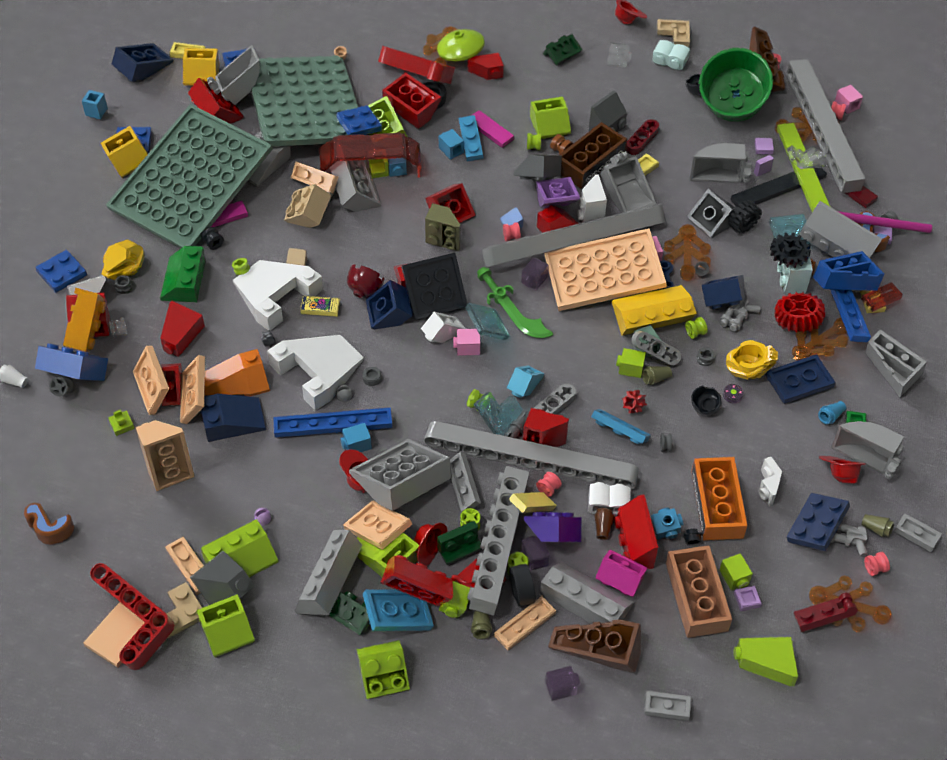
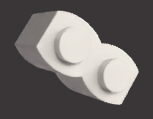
M602 482L590 484L588 513L595 514L597 509L607 508L613 511L614 516H617L618 508L630 501L631 488L623 484L613 486Z

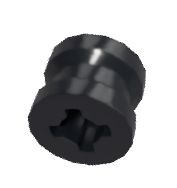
M209 227L202 233V240L207 243L211 250L218 249L224 243L223 236L219 234L215 227Z

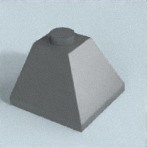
M707 189L687 217L709 237L713 238L731 226L728 223V218L731 216V212L735 211V207L712 190Z
M221 551L189 577L209 605L237 594L240 599L255 586L244 569L224 551Z

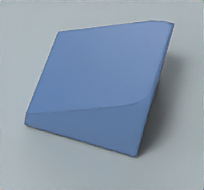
M517 207L500 218L502 225H513V223L518 222L519 227L523 228V217Z

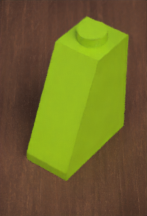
M791 637L739 638L737 647H734V658L738 660L739 668L788 686H795L798 672Z

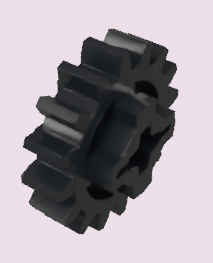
M785 232L784 236L778 234L777 238H773L770 246V256H774L773 261L779 260L780 266L784 263L786 268L789 265L796 268L797 264L803 266L804 262H808L811 245L806 244L807 239L801 240V235L796 237L792 233L790 236Z

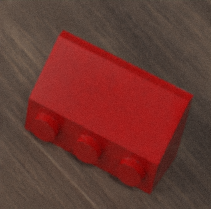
M406 72L382 90L383 97H388L395 113L418 129L431 120L441 100V96Z
M198 78L188 92L191 101L198 108L229 124L244 118L236 105L231 101L227 102L221 92L216 94L204 79Z
M642 494L618 508L617 516L614 517L615 528L620 531L618 539L620 546L624 548L623 556L647 567V569H654L658 544L645 495Z
M401 555L394 556L388 560L381 584L438 607L452 600L453 579L448 578L445 573L428 570V567L424 564H413L408 561V558Z

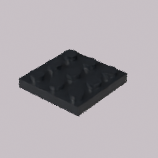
M456 253L401 265L414 320L431 316L433 312L444 313L468 307Z

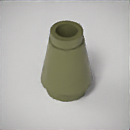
M647 366L642 371L644 383L650 385L672 376L669 366Z
M865 514L862 526H865L881 537H890L894 522L890 521V518Z
M476 610L471 626V632L475 638L486 639L492 632L489 615Z

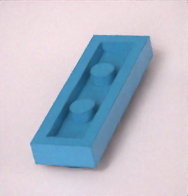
M475 115L459 118L466 160L483 159Z
M602 409L594 410L591 416L596 419L597 424L613 428L612 431L618 435L623 436L625 434L629 436L630 440L636 444L648 442L651 434Z

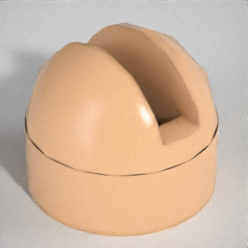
M338 46L334 49V55L345 60L347 50L343 46Z

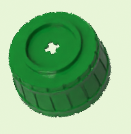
M729 48L728 50L725 49L718 52L707 61L700 74L699 88L705 104L717 117L726 121L738 122L753 117L761 110L770 96L773 76L768 63L758 53L746 48ZM739 90L740 97L736 96L733 98L732 91Z

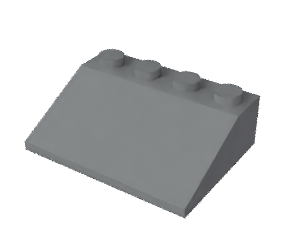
M408 439L350 469L349 474L379 505L393 511L451 479L450 457Z

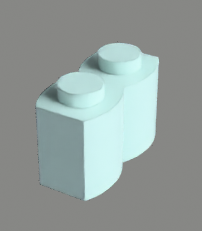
M660 40L653 52L652 61L659 65H668L676 70H683L689 59L690 48L680 44L675 45L667 40Z

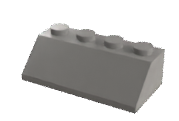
M339 144L326 158L332 175L338 176L336 191L341 205L345 209H350L354 212L381 206L365 157Z
M819 201L799 233L803 239H807L808 242L833 257L863 251L871 258L882 240L879 236Z
M333 530L299 598L295 609L297 614H330L362 547V544L350 530Z
M563 562L552 566L541 582L540 595L591 624L593 622L606 623L612 622V620H624L634 605L633 601Z

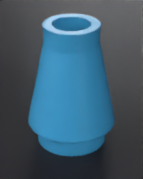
M838 401L837 403L821 407L818 413L820 421L824 424H833L846 411V405L844 402Z

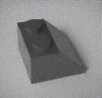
M613 90L591 106L589 131L601 122L616 132L625 127L627 111L616 91Z

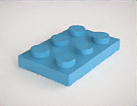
M365 590L363 593L372 631L431 630L434 626L428 604L423 600L398 590Z

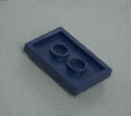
M817 354L766 372V377L784 404L833 388L836 383Z
M811 493L786 536L787 541L826 551L850 508L849 501Z

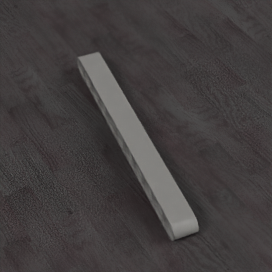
M662 204L652 205L483 247L481 249L485 266H493L665 222Z
M437 421L430 422L424 439L428 446L456 453L462 452L470 456L543 472H552L556 475L592 483L602 482L609 486L623 484L630 487L631 490L636 486L639 468L630 463Z

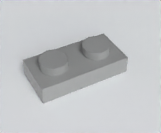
M907 514L903 515L894 530L895 533L932 552L942 533Z
M647 691L644 715L689 721L691 696Z

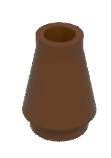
M600 508L594 514L596 538L608 540L615 516L612 510Z

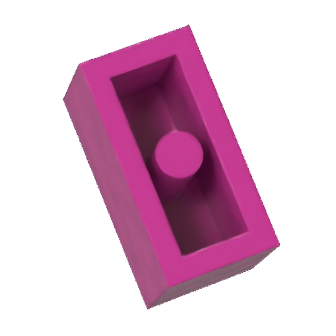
M609 550L604 556L595 578L603 584L612 586L620 590L621 593L633 597L642 583L647 567Z

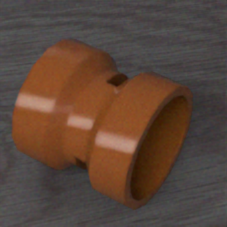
M557 134L552 139L550 148L554 151H559V154H561L574 143L570 140H565V137L561 134Z

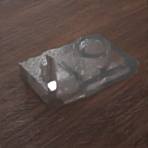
M793 145L787 148L791 162L800 169L827 166L825 153L821 149L818 150L815 146H811L804 152L801 149H796Z

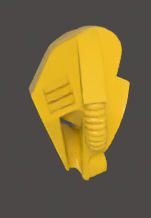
M129 239L108 246L103 257L104 267L102 275L116 280L117 277L122 275L130 276L136 274L143 264V247Z
M753 340L744 341L739 347L727 354L726 366L730 373L736 377L747 380L749 378H761L776 364L778 351L772 346L765 347L760 342Z

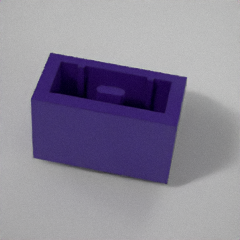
M532 512V516H524V521L541 542H581L582 517H574V513Z

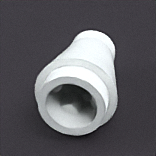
M4 364L0 368L1 382L21 388L27 385L28 378L13 366Z

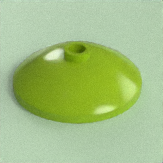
M459 29L444 36L438 43L437 51L439 56L445 60L462 61L480 53L485 46V40L483 35L475 30Z

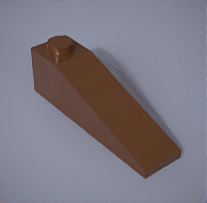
M753 27L749 50L758 53L768 63L773 76L771 92L782 91L785 89L784 75L778 69V59L774 58L772 54L773 46L768 33Z
M618 619L606 623L593 622V624L557 626L553 629L548 648L611 668L635 673L641 654V625Z

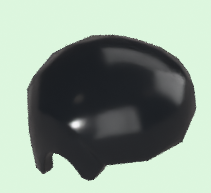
M700 74L692 75L689 79H686L687 90L693 95H701L699 88Z
M699 386L691 395L692 406L701 415L709 416L716 414L722 405L721 395L713 387Z

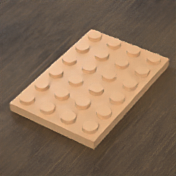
M650 229L568 246L544 253L558 311L667 287Z

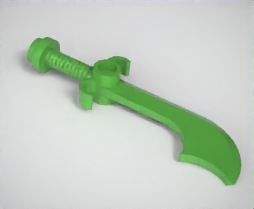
M482 267L478 270V279L480 281L485 280L493 291L487 295V303L489 305L491 303L490 298H494V301L497 304H501L516 326L529 336L545 338L553 335L552 331L544 327L541 318L528 319L519 312L506 294V291H510L513 294L514 289L512 286L498 287L490 277L492 272L489 268Z

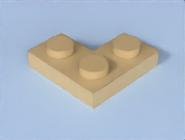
M658 19L657 35H673V44L689 47V21Z
M187 582L167 592L176 608L166 613L175 624L174 630L168 638L200 622L197 610L202 607ZM165 620L160 622L161 626L165 623Z

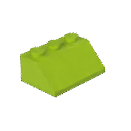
M387 96L368 105L382 125V131L368 134L374 147L396 149L410 142Z
M257 519L201 547L206 564L221 551H224L244 569L248 577L279 562L266 532Z

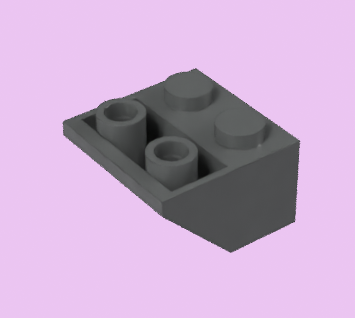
M529 155L513 172V176H520V179L523 180L554 179L556 176H561L562 155Z

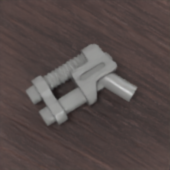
M740 300V304L730 305L725 314L720 318V325L722 327L730 326V330L735 332L741 328V322L747 319L748 312L759 313L760 306L748 305L749 300Z
M841 523L837 531L846 532V534L836 533L831 543L836 541L844 543V546L847 547L851 544L856 545L860 557L867 556L868 552L865 547L867 534L865 527H854Z

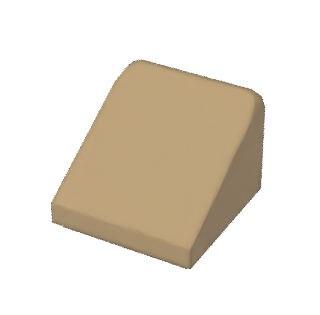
M289 248L287 264L305 266L307 261L306 250Z

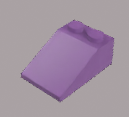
M571 177L536 181L537 198L540 207L548 208L551 205L568 206L570 203H575L580 199Z

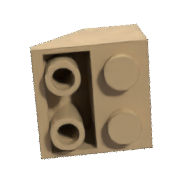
M316 184L296 190L292 195L290 206L286 209L284 221L308 228L320 225L331 194Z

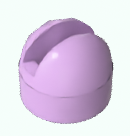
M262 507L256 510L254 518L259 521L261 526H265L270 523L271 514L267 508Z

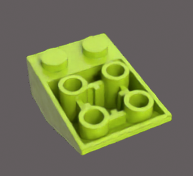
M405 533L399 535L383 550L357 537L362 544L357 557L381 577H383L388 560L394 556H404L413 564L418 561L419 545Z

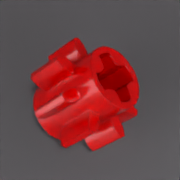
M640 390L626 391L627 396L622 398L623 408L629 409L630 414L642 412V407L647 405L645 403L646 395H641Z

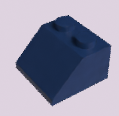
M743 275L707 281L702 284L706 307L711 306V309L722 307L724 303H729V305L740 304V300L745 298Z
M389 280L366 299L371 329L400 326L412 317L406 287L392 280Z

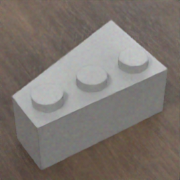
M879 330L868 341L867 356L900 398L924 373L927 361L882 330Z

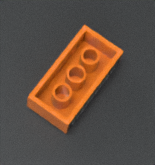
M694 458L691 473L703 540L744 539L747 521L735 458Z

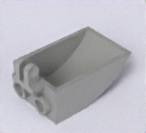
M253 45L215 76L216 80L212 77L207 78L209 87L216 94L221 92L223 98L227 102L231 101L234 105L252 90L259 76L260 64Z
M721 143L700 150L693 157L689 181L741 183L743 177V181L748 183L751 177L752 164L745 163L748 161V151H745V144Z
M623 152L610 158L611 163L604 166V170L600 172V175L612 201L622 213L657 204L636 156L629 158L627 153Z
M848 422L839 425L831 448L858 462L866 463V466L890 479L895 474L901 461L899 455L904 448V445L901 444L904 436L875 423Z

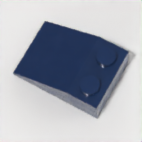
M154 43L116 47L111 65L125 75L128 80L136 82L145 80L170 65L174 59Z
M227 394L204 396V407L201 411L208 442L266 430L259 397Z

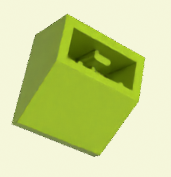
M563 96L531 102L530 118L536 134L541 133V139L555 137L557 134H571L568 108Z
M238 594L197 610L200 624L214 658L255 642Z
M399 640L356 649L367 699L410 690L403 648Z

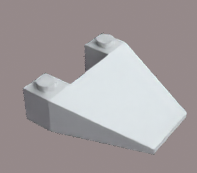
M259 260L250 267L247 273L239 275L233 280L234 285L255 320L270 331L283 322L281 307L275 302L293 288L304 296L315 297L323 291L322 276L309 266Z
M341 335L284 340L267 350L269 365L280 376L299 365L312 378L302 385L304 400L315 411L334 398L337 388L346 383L364 360V357Z

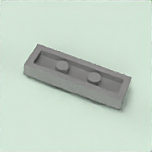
M459 452L450 459V469L454 490L461 512H463V510L468 508L474 509L481 502L466 454Z

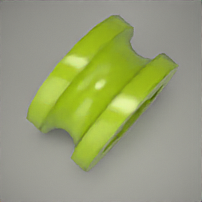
M238 258L232 263L234 272L237 275H243L250 270L246 258Z

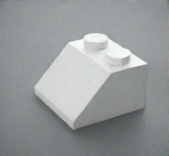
M595 175L582 189L579 199L580 210L577 211L578 219L582 223L605 217L607 199L599 175Z

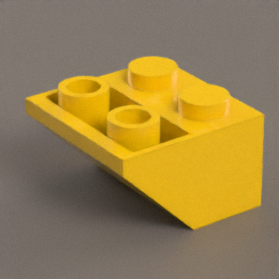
M185 48L183 55V85L193 86L198 78L207 81V78L212 77L216 80L215 76L218 74L220 66L218 49Z
M131 126L100 143L121 178L132 173L148 155Z

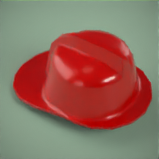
M616 0L615 15L622 23L630 24L637 17L647 18L646 14L636 9L628 1Z
M345 450L340 455L339 463L347 475V483L352 489L365 493L367 491L349 474V470L368 459L357 450Z
M819 456L820 459L830 462L832 475L842 483H856L860 475L861 465L866 464L837 457Z
M444 523L425 524L417 531L414 541L419 545L417 553L418 563L428 566L438 553L437 537L448 532L447 526Z

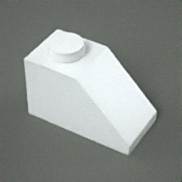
M433 312L421 329L430 342L444 343L457 336V329L466 328L457 317Z

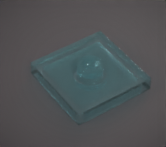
M473 303L467 304L465 308L480 335L502 340L509 338L510 335L496 309Z

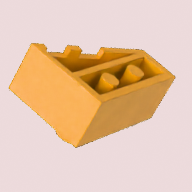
M75 288L74 293L78 294L75 305H71L70 311H73L70 322L67 324L63 346L89 352L94 348L95 339L93 337L95 331L98 332L101 321L99 317L100 313H104L106 302L98 293Z

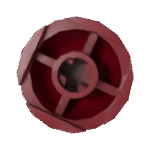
M356 264L351 265L347 275V284L356 297H370L383 286L385 278L380 279L378 272L362 265L360 269L355 268Z

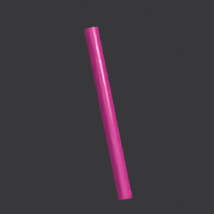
M838 211L856 223L925 233L932 231L931 224Z

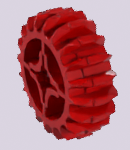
M804 291L802 293L795 292V294L788 293V296H782V299H779L775 306V320L779 326H782V329H788L789 332L792 330L796 333L798 331L804 333L807 330L811 332L812 329H818V326L822 325L825 318V307L822 299H818L817 295L812 296L811 293L804 294Z

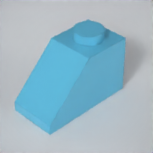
M529 365L516 367L507 389L511 390V393L517 397L528 396L541 381L545 373Z

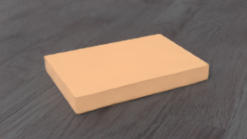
M146 345L133 370V374L148 414L155 415L169 387L153 346Z
M198 355L181 374L180 421L183 424H188L204 407L205 356Z
M372 500L345 522L343 526L345 530H350L357 537L383 550L408 529L412 522L409 518L389 510Z
M119 602L83 642L84 646L118 668L122 664L119 658L121 649L144 622ZM150 609L145 610L144 615L147 614Z

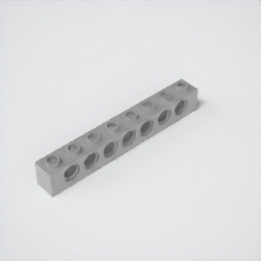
M506 466L504 473L500 472L497 484L500 485V489H495L493 500H496V504L491 505L489 512L492 520H487L484 531L488 532V536H483L480 548L484 549L483 554L479 553L476 565L480 566L479 571L474 570L472 582L475 583L474 588L470 587L467 597L468 600H471L469 609L490 615L495 613L520 512L509 498L513 493L525 492L529 475L528 471Z

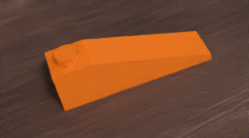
M258 349L237 354L205 371L204 396L244 394L245 396L252 397L270 391Z

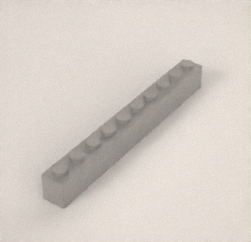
M808 59L789 61L786 75L840 192L861 191L865 183V174L862 173L859 162L855 159L853 149L850 148L847 137L844 136L841 124L838 123L836 114L830 106V101L827 100L825 91L821 88L819 78L816 77L813 66L810 65Z

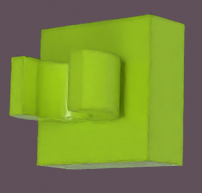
M120 409L113 412V416L108 417L116 436L135 429L127 410L122 412Z

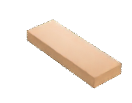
M295 162L291 175L292 179L308 185L316 184L329 193H334L338 176L300 162Z
M181 537L165 546L191 588L198 595L200 592L189 577L204 565L186 539Z
M541 596L535 603L529 605L494 632V637L509 651L554 616L556 610Z

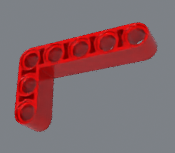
M382 46L378 59L380 63L413 72L441 83L451 84L455 72L454 67L386 46Z
M95 564L90 571L91 578L144 622L121 649L119 654L123 664L132 670H138L145 665L173 632L175 627L174 621L106 564ZM135 596V599L132 602H129L130 599ZM150 608L149 612L144 615L145 610ZM165 620V623L159 627L160 622ZM150 637L149 642L144 644V641ZM136 654L135 658L132 661H129L130 657Z

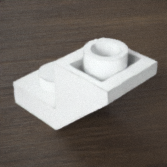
M770 456L764 459L761 472L765 479L761 481L759 488L760 497L769 506L774 503L782 470Z

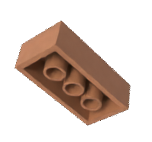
M710 546L669 551L666 567L687 638L728 632L732 617Z

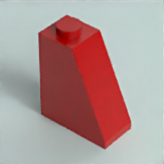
M171 301L160 337L163 350L168 354L179 357L205 327L203 315Z

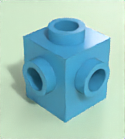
M663 508L658 513L651 515L657 540L665 537L666 539H672L681 533V526L684 524L681 514H676L675 508Z

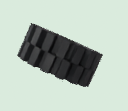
M747 200V202L743 201V204L740 203L738 208L735 207V211L731 212V216L728 218V223L740 234L750 231V228H753V225L758 223L757 220L762 215V210L750 200Z

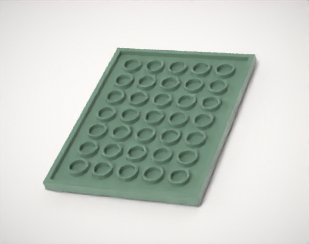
M334 55L259 59V76L251 92L263 141L272 146L367 141V135L350 138L337 119V112L358 108L343 58Z
M190 104L108 201L106 207L179 248L196 246L201 239L202 233L212 226L273 150L271 144Z

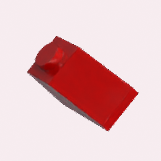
M499 53L479 55L467 59L468 72L486 80L503 78L504 65Z
M181 363L162 364L161 369L169 387L162 401V406L181 405Z

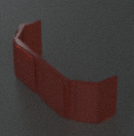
M402 133L340 135L333 137L332 141H328L320 147V170L324 172L337 161L404 158L417 166L418 178H420V172H422L420 143L410 137H406Z

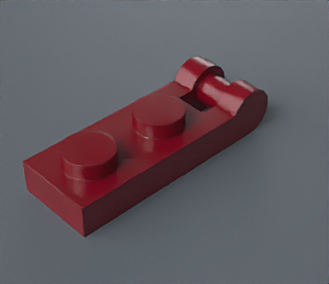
M845 592L839 598L793 613L800 631L804 632L857 614L858 609L855 603H852L853 598L851 594Z

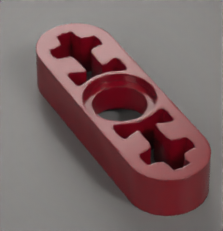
M654 119L646 120L627 141L626 152L630 155L639 154L657 135L659 122ZM643 135L647 138L641 139L638 136Z

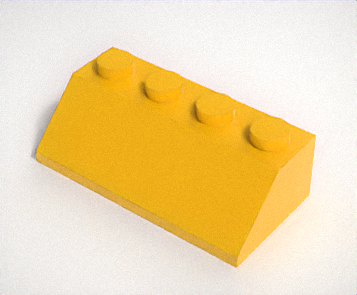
M682 285L611 301L621 336L634 333L637 329L649 325L654 329L692 320L697 314L691 295Z

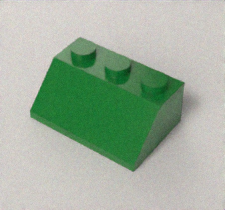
M184 246L169 257L160 301L197 303L206 262L203 247Z

